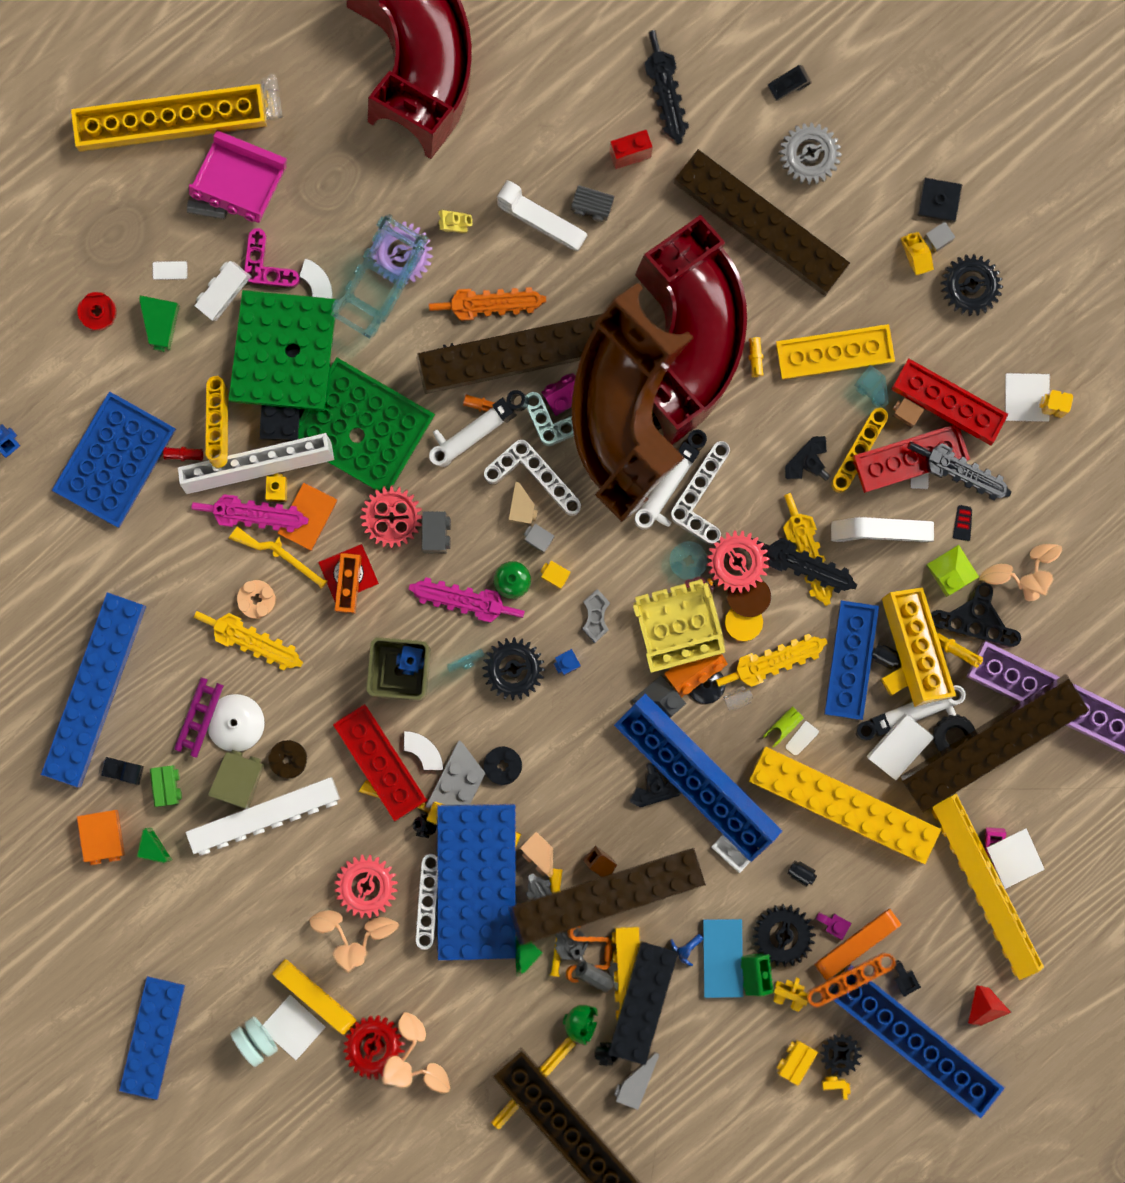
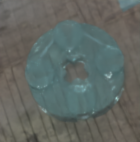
M692 541L678 544L672 550L669 558L672 572L684 580L698 578L704 573L708 563L705 550L701 545ZM690 555L691 559L694 560V564L691 563L689 566H686L683 558H687Z

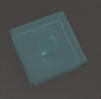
M479 649L447 664V667L451 674L462 668L467 670L475 666V662L486 656L483 650Z

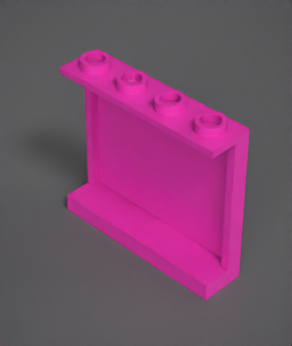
M216 130L213 136L214 142L193 184H189V195L196 200L208 202L213 207L223 208L230 214L243 216L250 222L260 223L287 167V158Z

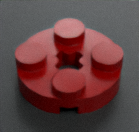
M92 292L84 296L85 298L82 299L77 308L78 318L84 326L94 331L104 330L112 326L117 313L112 299L102 292ZM97 306L102 310L99 316L92 314V311Z

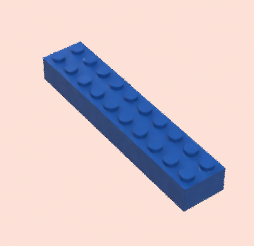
M108 592L106 593L41 775L75 787H82L147 606Z
M646 694L614 724L750 862L759 856L782 833V830Z
M851 964L847 965L843 972L853 968L854 966H852ZM854 974L846 977L848 985L855 983L856 977ZM869 981L833 1000L980 1119L1005 1089L874 982ZM833 983L829 988L831 994L838 991L836 983Z

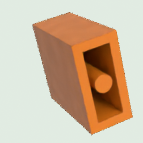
M118 810L77 816L84 862L95 865L101 864L102 859L108 858L109 862L121 860L120 856H125Z

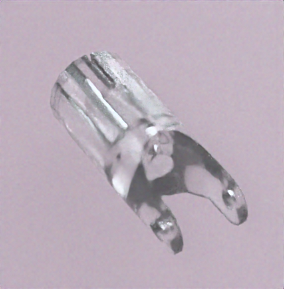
M270 74L268 79H262V94L266 119L274 120L283 117L277 78L274 74Z

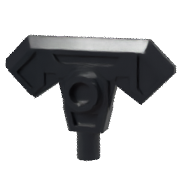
M813 436L785 466L786 479H802L803 469L816 477L819 475L825 481L830 478V475L824 470L826 467L817 456V454L827 453L825 436Z
M647 763L646 790L636 787L629 801L641 808L678 797L681 792L669 780L665 784L659 772L655 771L654 765Z

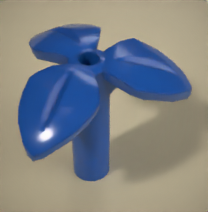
M698 934L685 946L679 948L671 939V947L673 951L679 952V960L682 963L693 966L687 958L691 950L704 939Z

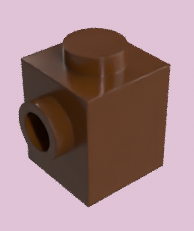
M594 846L583 859L589 869L600 877L612 874L618 866L611 856L597 846Z

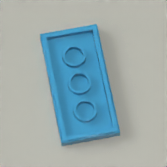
M703 919L704 998L743 997V970L741 968V957L743 956L742 919Z

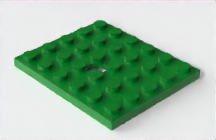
M242 290L229 402L325 411L337 299ZM290 344H296L300 347V353L294 358L288 357L285 353L286 347Z
M336 357L329 370L325 411L305 409L300 418L299 439L326 433L332 443L334 460L328 461V463L372 489L379 490L381 493L383 492V486L389 491L390 486L395 485L436 415ZM356 428L362 429L365 433L364 439L359 443H355L350 439V432Z

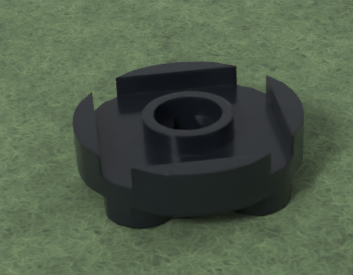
M505 746L497 747L487 754L484 760V771L492 782L499 785H507L519 777L522 771V761L515 750ZM501 760H504L509 765L505 768L506 771H502L501 768L497 767Z

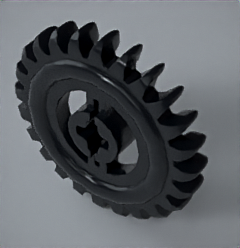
M967 254L964 256V260L957 257L958 264L951 261L950 264L953 268H945L949 274H942V277L946 280L940 283L946 286L941 290L942 293H947L943 299L951 300L948 306L955 304L954 311L961 308V315L968 310L969 317L973 311H975L976 316H979L980 309L984 314L987 313V307L993 309L992 302H999L995 296H1002L998 289L1003 288V285L998 284V282L1003 280V278L997 277L1000 271L993 270L996 265L990 266V259L983 262L982 255L979 259H976L975 254L972 255L971 259ZM966 272H976L984 278L980 280L976 276H969L963 283L958 284L960 277ZM970 282L972 285H975L973 290L967 286ZM986 286L984 293L977 298H968L960 292L963 291L966 295H974L979 291L980 287Z
M515 637L512 643L505 638L504 645L498 641L499 648L491 646L494 652H486L490 659H483L488 666L482 667L483 670L488 671V673L483 675L484 678H489L486 685L493 684L490 691L498 689L497 696L504 693V699H506L508 695H511L512 701H514L515 695H518L519 699L522 700V693L529 697L528 690L536 692L534 685L541 686L537 679H544V676L539 674V672L545 671V668L539 667V665L544 663V660H538L542 654L534 653L537 647L530 649L531 642L523 645V638L517 643ZM509 655L521 656L526 661L520 664L516 660H511L506 664L505 668L499 669L501 661ZM511 664H514L515 667H522L516 670L517 674L506 671L511 668ZM528 669L526 677L518 683L507 682L501 677V675L507 674L511 678H517L521 675L522 670Z
M782 904L780 910L774 905L773 912L767 908L768 915L766 916L761 913L760 915L763 920H756L760 926L753 927L758 932V934L752 935L753 938L758 939L753 945L760 946L757 953L764 952V954L769 955L770 963L775 960L776 967L779 966L780 962H782L784 968H786L787 962L794 966L795 959L801 963L800 956L808 958L805 951L812 952L808 945L815 944L814 941L810 940L811 937L816 936L815 933L810 932L815 926H808L811 918L804 919L806 912L799 915L800 908L798 907L793 911L791 904L788 909ZM784 921L783 926L775 932V938L779 942L776 948L771 943L770 931L776 923ZM790 923H792L797 929L798 940L792 948L784 950L785 945L790 944L793 940V932L789 929ZM784 930H786V934L789 935V938H785V940L782 941V938L779 935L780 933H784Z

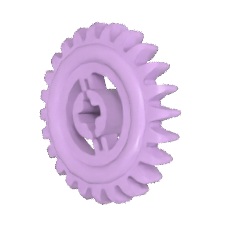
M395 222L394 228L391 224H388V231L382 228L383 235L376 234L379 241H373V244L377 246L371 249L372 252L376 253V255L371 257L377 260L374 266H380L378 273L384 271L383 278L385 279L390 276V282H393L395 278L398 284H401L402 279L405 284H408L409 278L415 282V275L422 278L420 271H428L424 265H431L427 258H432L433 255L428 254L427 251L432 250L433 247L426 246L430 240L423 239L426 233L419 234L420 227L413 230V223L408 228L406 222H403L401 227L399 222ZM404 239L412 244L410 246L407 244L397 245L394 247L392 254H388L389 247L395 240ZM411 249L407 251L404 255H399L391 259L392 256L399 254L401 250ZM415 251L414 260L406 267H399L391 262L393 260L398 262L407 261L411 258L412 252Z

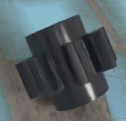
M420 814V817L414 820L413 829L417 831L416 836L429 838V835H433L436 832L437 824L427 821V814Z
M600 1042V1046L596 1047L594 1056L596 1060L600 1061L599 1065L612 1066L613 1062L617 1061L618 1057L608 1055L611 1042Z

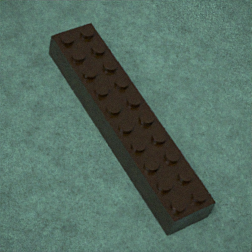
M697 149L675 178L674 184L823 296L826 297L848 268L849 261L699 149Z
M602 314L418 353L416 359L424 393H434L580 361L586 343L596 327L595 323Z
M1065 674L975 729V731L902 774V781L922 812H925L1090 710L1070 678Z
M690 848L508 907L519 944L524 945L706 884L695 849Z
M522 1047L492 1073V1077L586 1183H641Z

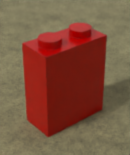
M647 129L610 141V155L615 169L652 157L653 146Z

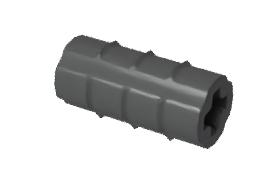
M192 196L188 199L187 213L226 219L227 210L213 207L208 202L196 200Z
M586 961L579 963L575 969L578 978L604 992L611 990L614 985V977Z

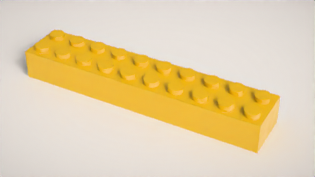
M260 84L71 109L75 146L79 152L215 134L216 130L230 132L267 127L263 91Z
M766 746L763 748L748 782L921 864H926L941 831L936 826Z

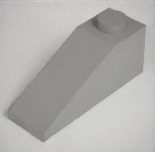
M654 1052L647 1059L646 1066L641 1064L622 1082V1085H617L614 1096H617L616 1102L637 1110L639 1109L659 1053Z

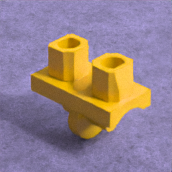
M796 977L794 982L788 979L786 983L777 981L774 988L773 1001L783 1005L785 998L792 1000L790 1008L800 1012L804 1005L807 1006L808 1003L806 998L807 992H804L805 986L799 984L800 978Z

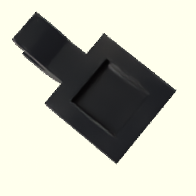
M897 960L894 968L899 976L894 978L905 997L921 988L913 971L909 970L906 972L902 962Z

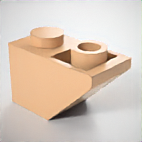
M535 832L520 848L524 852L522 856L529 863L533 861L537 865L535 869L542 876L546 874L551 877L553 875V847L541 835Z

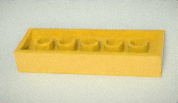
M923 587L890 592L882 598V602L914 707L955 697V690Z

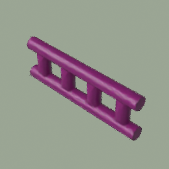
M202 677L199 680L174 750L180 752L183 747L191 749L190 756L196 758L224 685L216 683L215 688L207 686L208 679ZM203 692L212 695L208 706L199 703ZM196 710L205 713L202 724L193 722ZM189 729L198 731L195 743L186 740Z

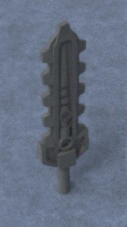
M533 873L528 875V891L526 892L528 898L535 899L551 894L548 888L551 885L549 880L536 877ZM575 929L573 932L575 937L584 936L581 930ZM567 931L555 934L557 938L555 949L561 959L576 960L578 964L585 961L583 955L589 943L588 941L572 940L569 938Z

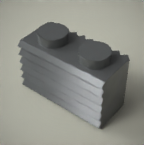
M578 185L571 210L579 216H585V214L593 216L592 219L603 222V220L608 221L614 196Z

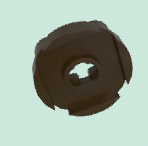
M292 740L278 742L271 749L268 756L270 768L277 776L282 778H295L302 774L306 768L307 752L300 743ZM284 755H292L293 758L291 760L293 763H284Z

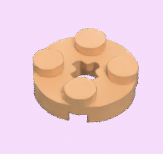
M261 580L246 582L240 588L237 595V603L239 609L246 616L259 619L273 611L276 604V596L269 584ZM256 594H259V598H261L262 601L257 602V605H254V601L251 600L252 596H256Z

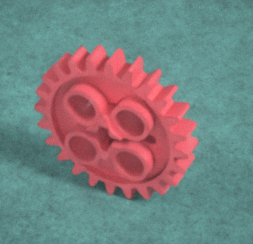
M392 485L389 491L383 486V492L381 493L376 489V496L369 494L371 501H364L368 507L361 508L363 512H366V514L360 516V518L366 519V521L361 523L362 526H367L364 532H371L369 539L376 537L375 544L383 541V547L387 543H390L391 548H393L394 543H397L398 547H400V541L408 544L407 538L414 539L412 533H419L416 526H422V523L417 521L422 519V515L417 514L422 510L421 507H416L419 501H412L414 494L407 496L408 490L406 489L402 493L400 486L396 491H394ZM379 503H385L388 508L386 511L381 512L376 506ZM404 503L407 508L405 511L399 512L396 509V505ZM390 512H393L394 516L408 515L409 518L395 517L394 521H390L389 517L375 518L374 516H389ZM385 522L388 527L381 531L377 528V524ZM404 522L407 527L405 530L400 531L396 528V524Z

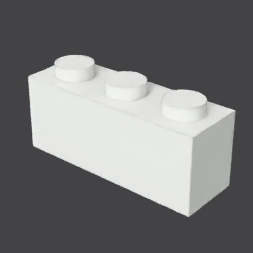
M232 261L222 265L219 270L221 273L218 277H214L208 283L209 288L205 293L202 292L196 299L195 307L214 321L218 320L251 278L246 271Z

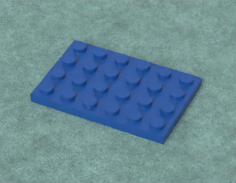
M109 391L52 491L120 528L163 454L164 448L167 447L175 433L176 428Z

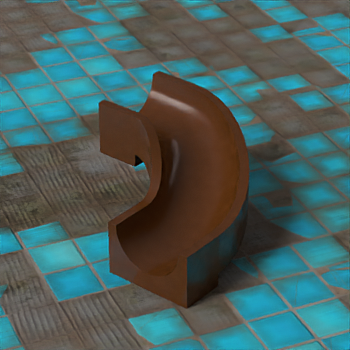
M639 283L616 297L596 321V327L586 343L578 365L572 397L573 435L579 457L588 475L599 488L595 496L621 522L642 507L649 500L648 494L684 460V457L654 427L652 407L658 387L665 373L693 337L688 332L681 335L670 334L652 324L644 315L639 305V293L643 289Z

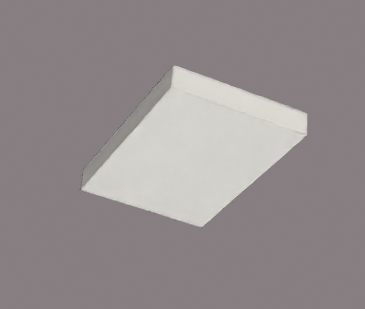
M905 713L867 757L888 775L897 780L932 741L934 736Z

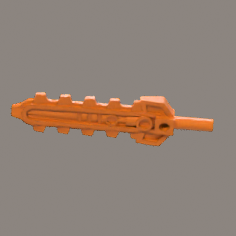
M526 287L525 292H519L518 288H512L511 293H504L503 289H498L496 294H490L489 290H484L482 295H476L475 291H471L472 289H458L451 299L452 302L429 303V311L452 310L460 321L474 320L473 317H477L478 313H484L485 317L491 316L492 312H498L502 316L505 315L506 311H513V314L516 315L520 313V310H527L528 314L534 313V309L546 303V296L533 291L532 287Z

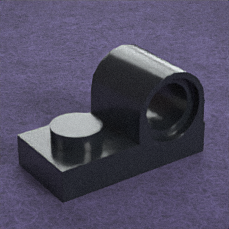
M797 65L767 85L775 100L779 101L794 91L806 88L812 82L803 65Z
M106 757L101 776L140 785L144 766Z

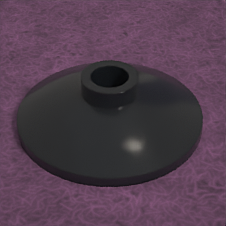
M721 672L715 673L707 680L710 682L709 688H705L703 683H701L689 693L695 701L703 704L717 701L723 695L725 685L718 687L716 679L724 677Z

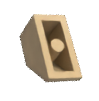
M515 482L509 522L532 526V521L537 519L538 510H534L535 504L521 484Z

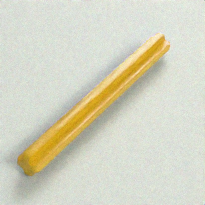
M567 1037L540 1068L547 1076L572 1050L575 1042ZM513 1099L492 1120L491 1123L496 1129H501L520 1108Z

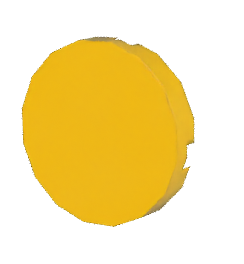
M730 609L725 617L726 631L737 641L746 642L753 640L762 630V614L755 617H744Z

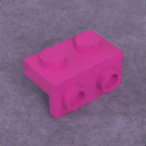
M574 373L564 375L560 381L555 384H549L541 391L555 416L572 407L573 387L576 377Z

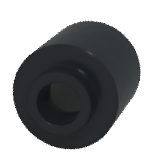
M878 644L872 655L875 662L889 669H892L893 666L897 668L900 662L898 652L884 644L883 646Z
M794 860L787 872L791 879L805 887L808 884L812 886L817 877L814 874L816 870L801 861L798 863Z

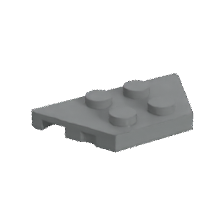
M460 740L426 805L427 808H431L433 801L444 805L471 804L485 772Z

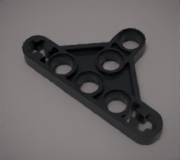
M988 583L979 584L975 589L973 599L951 612L935 610L931 613L932 619L937 614H940L942 619H947V616H950L947 621V627L944 626L946 622L940 621L936 624L933 619L935 628L1008 647L1017 646L1021 642L1020 633L1017 630L1005 627L991 604L993 587ZM986 586L989 589L987 597H982L979 594L980 587ZM976 605L984 607L985 612L983 615L975 613L974 608ZM954 618H958L961 621L959 629H954L951 626V621ZM972 623H977L980 626L979 633H971L970 625ZM995 628L998 630L999 635L996 639L989 637V629ZM1002 630L1006 631L1004 635L1010 636L1012 633H1014V637L1017 638V641H1013L1012 644L1010 643V639L1003 638V642L1000 641L1003 635Z

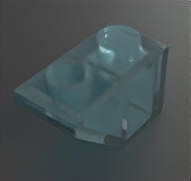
M870 365L856 382V390L863 396H869L872 399L871 402L876 407L885 408L889 403L886 376Z

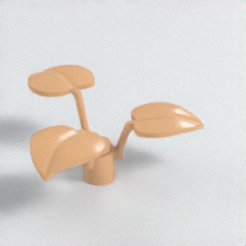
M1042 544L1034 547L1030 552V557L1036 560L1035 573L1023 576L1020 580L1015 573H1012L1013 567L1011 565L996 564L987 568L980 575L979 581L999 585L1013 577L1019 589L1023 590L1025 600L1035 601L1040 597V594L1046 596L1048 588L1053 581V576L1050 572L1038 571L1039 563H1050L1056 560L1062 552V546Z
M326 910L313 915L309 919L311 928L316 932L327 933L334 928L338 929L344 945L334 950V958L348 973L355 966H360L364 963V958L367 955L366 943L369 936L375 940L382 939L392 934L399 927L398 922L389 918H373L365 924L367 933H365L362 946L359 943L349 945L340 925H338L343 920L338 912Z
M403 1012L398 1022L400 1034L406 1040L412 1041V1044L402 1059L397 1056L389 1058L384 1069L383 1084L408 1087L412 1082V1076L425 1074L423 1080L430 1089L440 1093H448L450 1091L447 1073L440 1065L430 1063L426 1066V1070L411 1072L410 1064L404 1062L416 1045V1041L423 1042L425 1040L426 1031L422 1022L416 1016Z

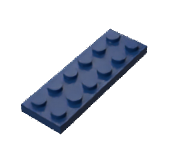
M840 601L824 715L863 720L879 606Z
M147 976L119 1091L158 1100L185 990L184 984Z

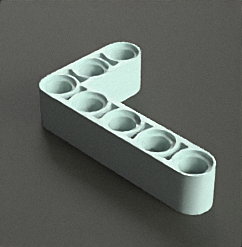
M537 392L527 394L529 399L535 397L539 400L538 405H528L527 410L544 445L552 446L574 436L572 416L553 424L540 394ZM544 415L547 420L540 424L536 421V417ZM568 424L572 430L569 433H563L561 427ZM546 432L553 433V440L546 441L543 438Z

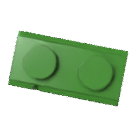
M173 765L150 768L154 807L180 804L179 800H182L181 788L177 787V781L180 780L179 770L175 769Z

